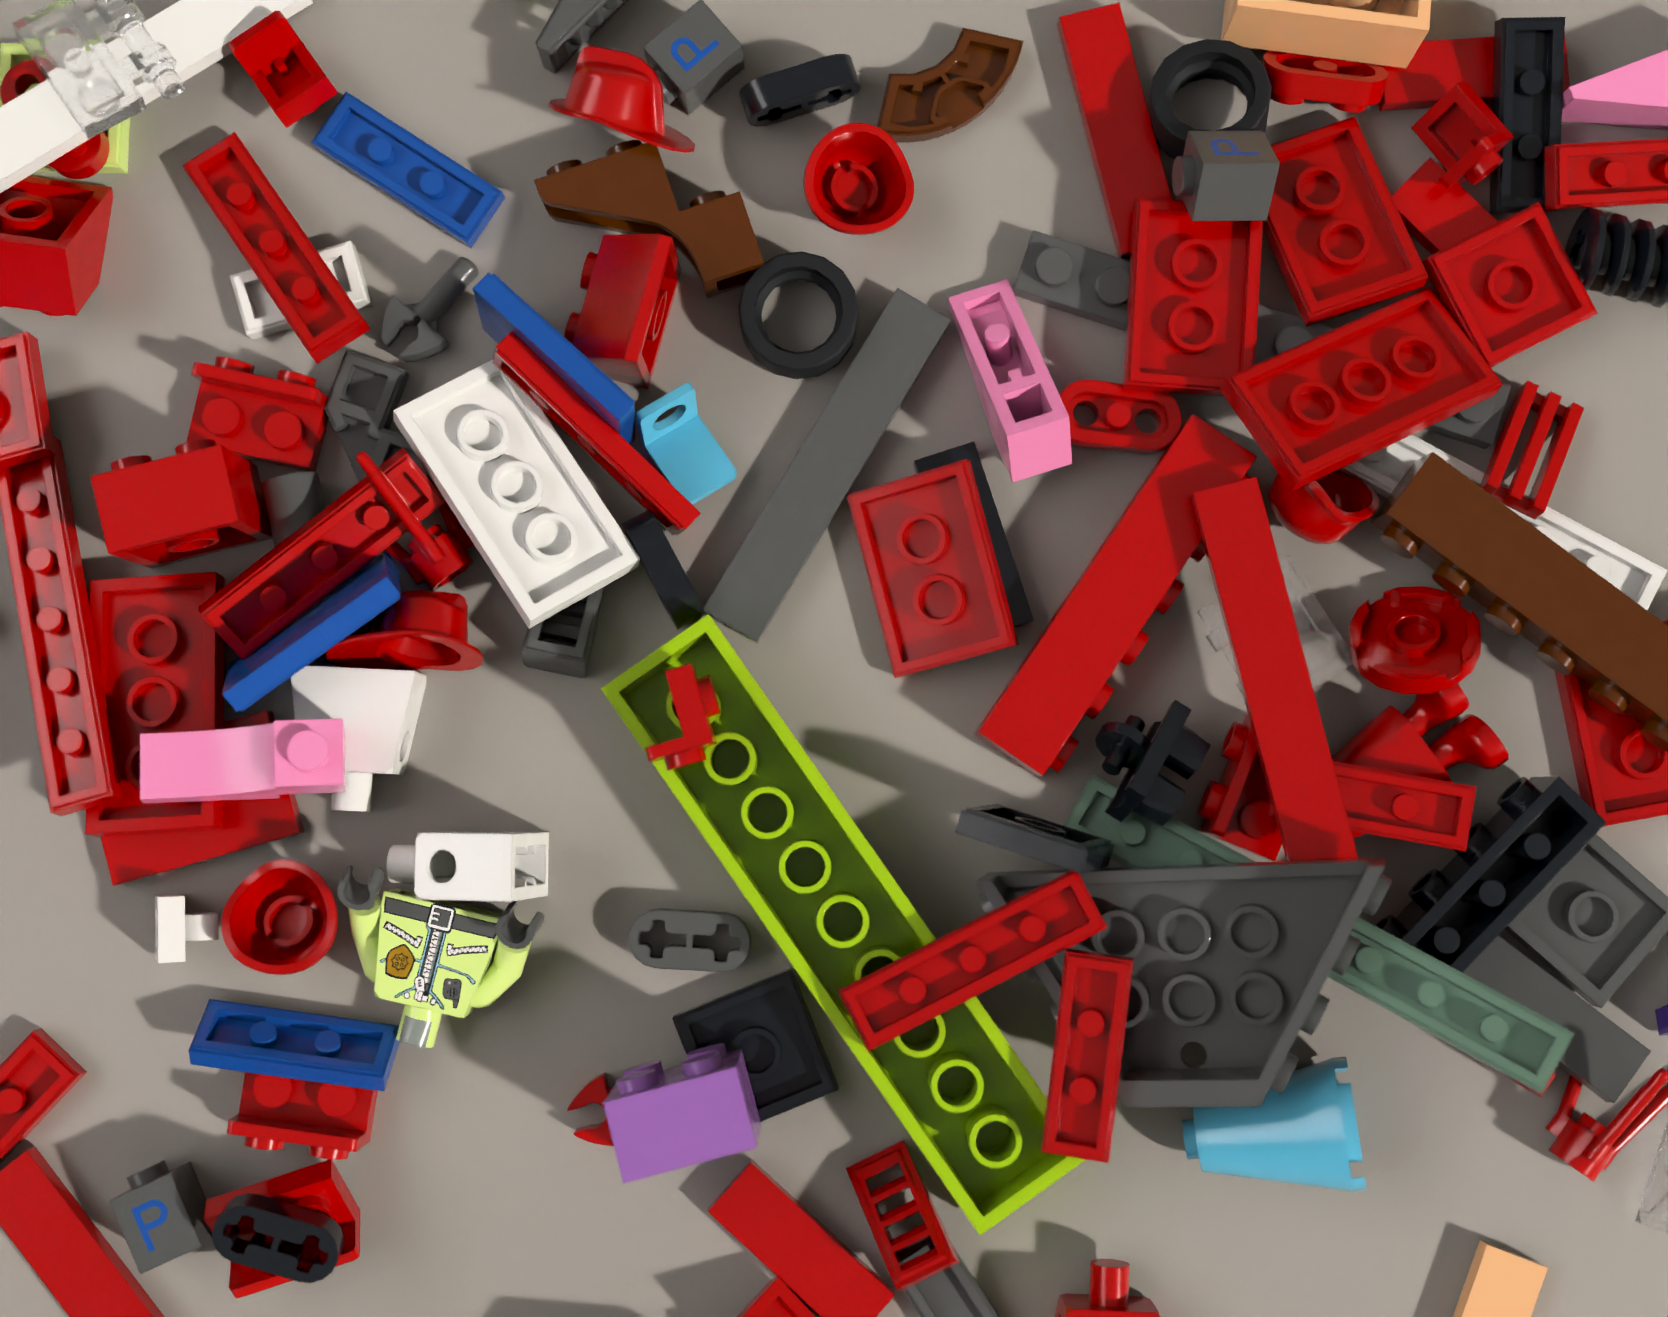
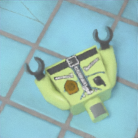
M346 867L337 888V895L342 904L348 907L352 937L364 974L375 983V997L404 1004L396 1040L413 1046L433 1048L442 1014L465 1018L473 1013L475 1008L489 1007L521 977L531 941L544 922L543 913L537 911L530 924H524L514 915V908L517 905L516 901L510 902L505 911L499 913L450 900L416 899L413 891L401 888L384 890L381 900L378 894L385 877L384 871L381 868L374 867L369 877L368 885H364L354 879L352 874L353 867Z

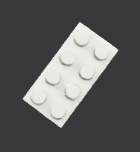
M493 360L393 410V421L529 629L638 568L641 558L544 412L493 363Z

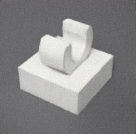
M183 894L155 895V959L158 963L186 962L185 941L219 940L218 913H185V896Z

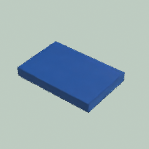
M488 272L473 287L483 330L498 344L513 331L619 435L631 444L636 439L634 400L494 273L491 275Z
M383 552L355 572L247 658L242 660L238 656L229 662L222 695L236 712L247 709L400 599L401 590L398 568L388 555Z

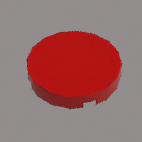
M1426 586L1393 588L1383 592V599L1377 600L1371 605L1369 599L1357 608L1349 623L1350 659L1359 674L1379 688L1400 694H1432L1455 686L1472 673L1481 654L1480 621L1473 611L1470 615L1466 609L1461 607V599L1449 592Z

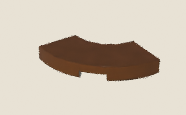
M963 28L954 49L936 66L915 74L889 73L877 127L887 132L899 143L930 140L964 127L986 111L1003 92L1017 66L1024 41Z

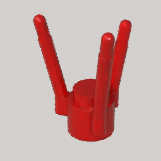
M364 451L357 453L356 460L414 537L407 545L413 555L396 541L387 547L385 551L407 570L417 585L426 581L432 591L445 586L465 572L474 563V560L467 552L474 544L447 502L438 508L448 531L444 532L439 524L425 529L370 456Z
M1658 1069L1607 1127L1585 1112L1582 1113L1577 1122L1571 1119L1583 1084L1570 1075L1558 1111L1546 1126L1548 1131L1557 1136L1548 1150L1594 1182L1602 1170L1607 1169L1617 1153L1668 1105V1084L1659 1091L1668 1080V1071Z

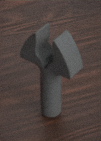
M459 257L420 303L403 305L393 295L387 304L381 328L382 342L389 347L399 336L403 328L418 325L416 340L410 343L400 354V357L405 362L423 360L446 349L449 343L439 334V319L478 276L479 271L476 265L468 258Z

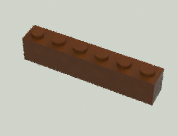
M1434 452L1415 461L1370 521L1371 524L1383 532L1380 536L1382 542L1392 551L1405 558L1412 559L1414 556L1419 558L1435 570L1432 578L1443 589L1458 597L1463 598L1466 594L1487 609L1484 617L1493 626L1511 636H1517L1518 633L1539 648L1536 651V656L1544 664L1564 675H1569L1572 672L1591 686L1588 690V695L1595 702L1617 714H1622L1623 711L1643 725L1640 733L1645 739L1668 752V626Z

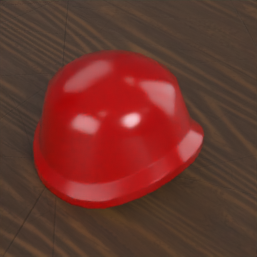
M849 123L831 130L815 146L804 170V195L812 213L820 222L841 233L869 235L885 231L903 218L913 201L914 181L903 152L887 132L871 124Z
M1337 470L1292 492L1277 472L1268 494L1271 509L1279 522L1294 535L1315 544L1337 542L1361 521L1372 517L1380 506L1379 497L1370 485Z
M290 859L270 861L253 871L229 897L221 918L223 939L234 958L255 971L272 975L294 974L315 965L331 948L338 928L337 906L327 882L310 866Z

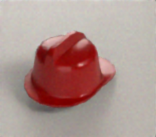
M593 45L583 48L579 54L566 99L550 100L548 105L554 111L599 122L657 147L684 153L694 152L695 143L689 137L664 124L662 84L656 72L642 58L629 52Z
M413 590L401 593L398 601L375 616L368 633L348 636L326 651L327 660L337 667L409 671L422 669L471 670L482 665L483 654L476 647L468 644V605L465 597L456 593Z

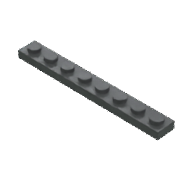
M1033 230L1013 293L1015 296L1126 332L1130 261ZM1258 304L1255 364L1336 328L1320 323L1305 327L1302 318ZM1503 383L1493 397L1425 428V430L1483 449L1492 446L1511 386Z

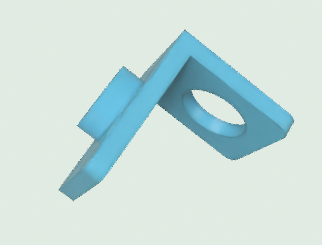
M690 382L674 389L640 409L635 414L641 445L663 477L692 505L736 479L737 472L735 467L698 415L696 393ZM679 405L676 411L672 413L670 416L659 422H655L656 419L665 411Z

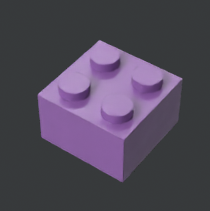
M724 1043L714 1044L688 1052L686 1054L688 1060L682 1062L680 1066L663 1070L661 1060H656L623 1070L624 1077L616 1080L615 1086L603 1102L623 1184L757 1148L761 1122L742 1049L727 1053Z

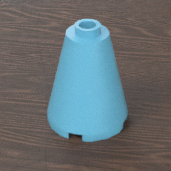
M1346 1056L1330 1058L1293 1071L1282 1094L1269 1089L1260 1107H1193L1194 1119L1182 1120L1187 1159H1199L1202 1172L1353 1192L1367 1190L1365 1177L1352 1178L1350 1171V1162H1360L1363 1160L1351 1083L1337 1084L1335 1074L1336 1072L1348 1071Z

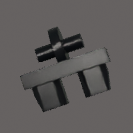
M1175 700L1170 705L1163 720L1154 722L1146 736L1142 733L1145 722L1140 717L1134 715L1128 716L1125 723L1116 721L1107 722L1102 725L1095 739L1098 750L1106 757L1102 763V769L1110 775L1117 776L1123 767L1128 768L1105 813L1122 822L1132 811H1135L1161 826L1175 815L1186 795V790L1159 774L1161 767L1164 765L1188 780L1197 771L1211 746L1195 732L1184 726L1192 711L1190 708Z

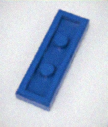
M347 91L311 142L318 151L470 249L505 199L501 190Z
M209 999L188 1052L191 1065L384 1092L400 1041L396 1040L399 1025Z

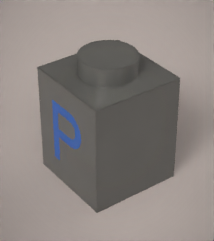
M703 0L697 1L643 47L647 64L656 72L662 84L663 102L669 105L676 100L688 115L745 68L742 44Z
M1263 130L1188 131L1183 156H1177L1173 164V191L1176 196H1181L1192 221H1267L1280 162Z
M165 1160L136 1172L127 1177L131 1189L109 1201L140 1274L191 1252L212 1239V1231L204 1220L206 1197L191 1162L169 1171Z

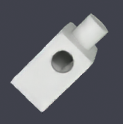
M305 666L291 676L295 720L343 718L345 728L346 792L332 793L331 810L370 812L373 774H404L424 696L427 675L409 670Z
M420 832L415 839V845H392L387 856L388 879L391 883L415 884L414 893L416 899L513 902L548 896L549 832Z

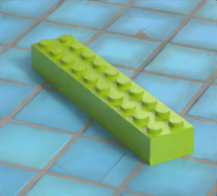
M707 614L602 687L601 690L646 753V747L684 737L665 671L692 664L696 669L698 678L710 675L721 712L709 717L717 744L704 747L703 751L706 760L667 771L664 759L652 763L978 1234L982 1235L1087 1159L1041 1152L1047 1097L976 996L868 1052L838 990L936 940V938L716 623Z

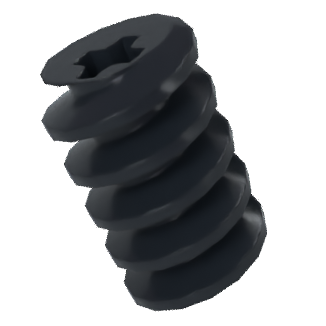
M1589 207L1582 211L1570 232L1565 252L1574 269L1578 270V276L1585 290L1587 291L1591 287L1597 275H1602V294L1612 296L1622 280L1627 281V300L1636 302L1642 296L1645 288L1649 286L1651 287V305L1659 308L1662 307L1668 299V225L1663 224L1655 229L1652 222L1643 219H1637L1630 224L1627 216L1613 213L1605 218L1602 210Z

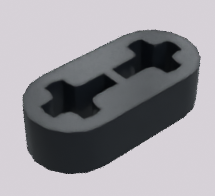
M834 54L756 78L740 89L739 96L750 126L760 127L776 124L842 103L855 96L860 91L861 85L851 56L847 54Z
M651 509L623 522L622 526L626 535L641 558L640 562L676 629L678 630L705 616L704 609Z
M246 1193L236 1196L229 1201L214 1223L212 1239L216 1250L233 1263L306 1283L323 1280L332 1273L344 1247L342 1229L333 1218L317 1211L259 1194ZM242 1216H249L255 1219L253 1229L256 1233L250 1241L239 1238L240 1227L236 1224H238ZM308 1235L320 1238L318 1248L321 1251L317 1254L315 1260L303 1257L304 1246L301 1244Z

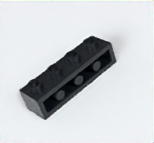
M1559 776L1531 777L1529 780L1526 777H1522L1511 784L1498 798L1497 804L1501 809L1485 826L1482 823H1477L1470 828L1466 851L1454 850L1457 855L1441 871L1435 868L1423 875L1410 889L1408 895L1413 900L1396 918L1392 914L1388 915L1375 926L1463 973L1607 823Z

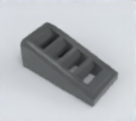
M559 0L535 42L543 67L555 74L628 0Z
M606 586L588 595L587 601L579 600L556 613L582 619L581 626L546 619L530 629L527 628L522 648L524 665L533 669L585 678ZM543 638L576 644V647L545 642Z

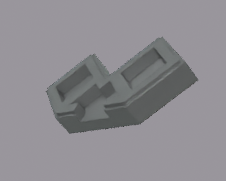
M346 350L324 409L339 436L358 481L367 476L356 460L358 452H366L377 467H379L402 448L408 452L432 481L404 436L389 430L393 420V410L398 407L409 374L404 369Z

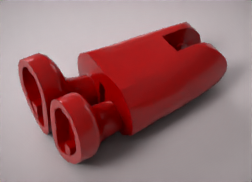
M1456 684L1453 687L1432 694H1416L1415 701L1403 714L1395 707L1389 705L1355 734L1332 757V761L1452 782L1446 770L1457 764L1468 763L1482 769L1494 770L1509 760V755L1494 731L1482 719L1472 714H1466L1456 721L1429 746L1422 739L1421 736L1431 729L1458 717L1469 708L1470 704L1465 693ZM1351 831L1353 839L1365 835V833Z

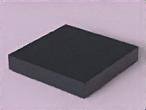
M999 804L969 807L966 810H961L955 833L1080 874L1107 867L1114 848L1111 840Z
M792 968L672 1017L686 1054L702 1047L720 1043L725 1044L727 1053L742 1049L760 1122L839 1090V1085Z

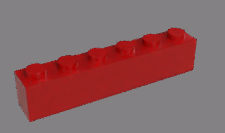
M1192 414L1181 426L1177 437L1167 446L974 735L1036 777L1043 776L1048 768L1058 773L1079 743L1071 734L1084 714L1094 720L1112 695L1114 688L1106 682L1119 662L1129 667L1147 643L1150 636L1141 629L1153 611L1157 610L1164 615L1180 594L1185 583L1176 577L1188 559L1192 558L1196 562H1200L1206 554L1191 494L1200 490L1252 478L1247 474V471L1257 456Z

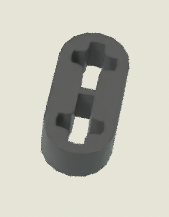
M666 908L649 910L639 916L631 926L628 937L631 952L645 966L660 969L726 972L740 966L748 956L752 943L750 930L745 922L736 915L726 912ZM655 920L665 921L666 932L687 934L686 945L670 944L664 948L662 956L653 955L652 945L641 941V933L650 931L654 926ZM718 924L729 925L730 936L740 938L741 946L740 948L730 949L727 959L720 960L716 959L715 948L695 946V935H714Z

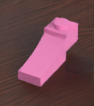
M343 718L274 720V723L238 728L140 734V800L143 803L277 799L283 794L346 792L345 728Z

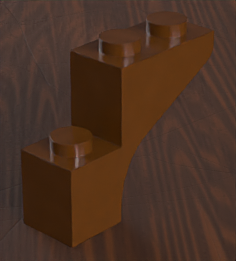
M640 140L624 141L609 148L605 157L584 164L581 160L560 162L547 170V176L534 180L547 213L556 221L626 234H662L672 237L675 248L689 260L696 270L707 298L743 287L758 267L764 266V261L740 191L729 195L720 190L708 192L694 198L689 203L690 208L679 211L658 147L649 143L642 144Z

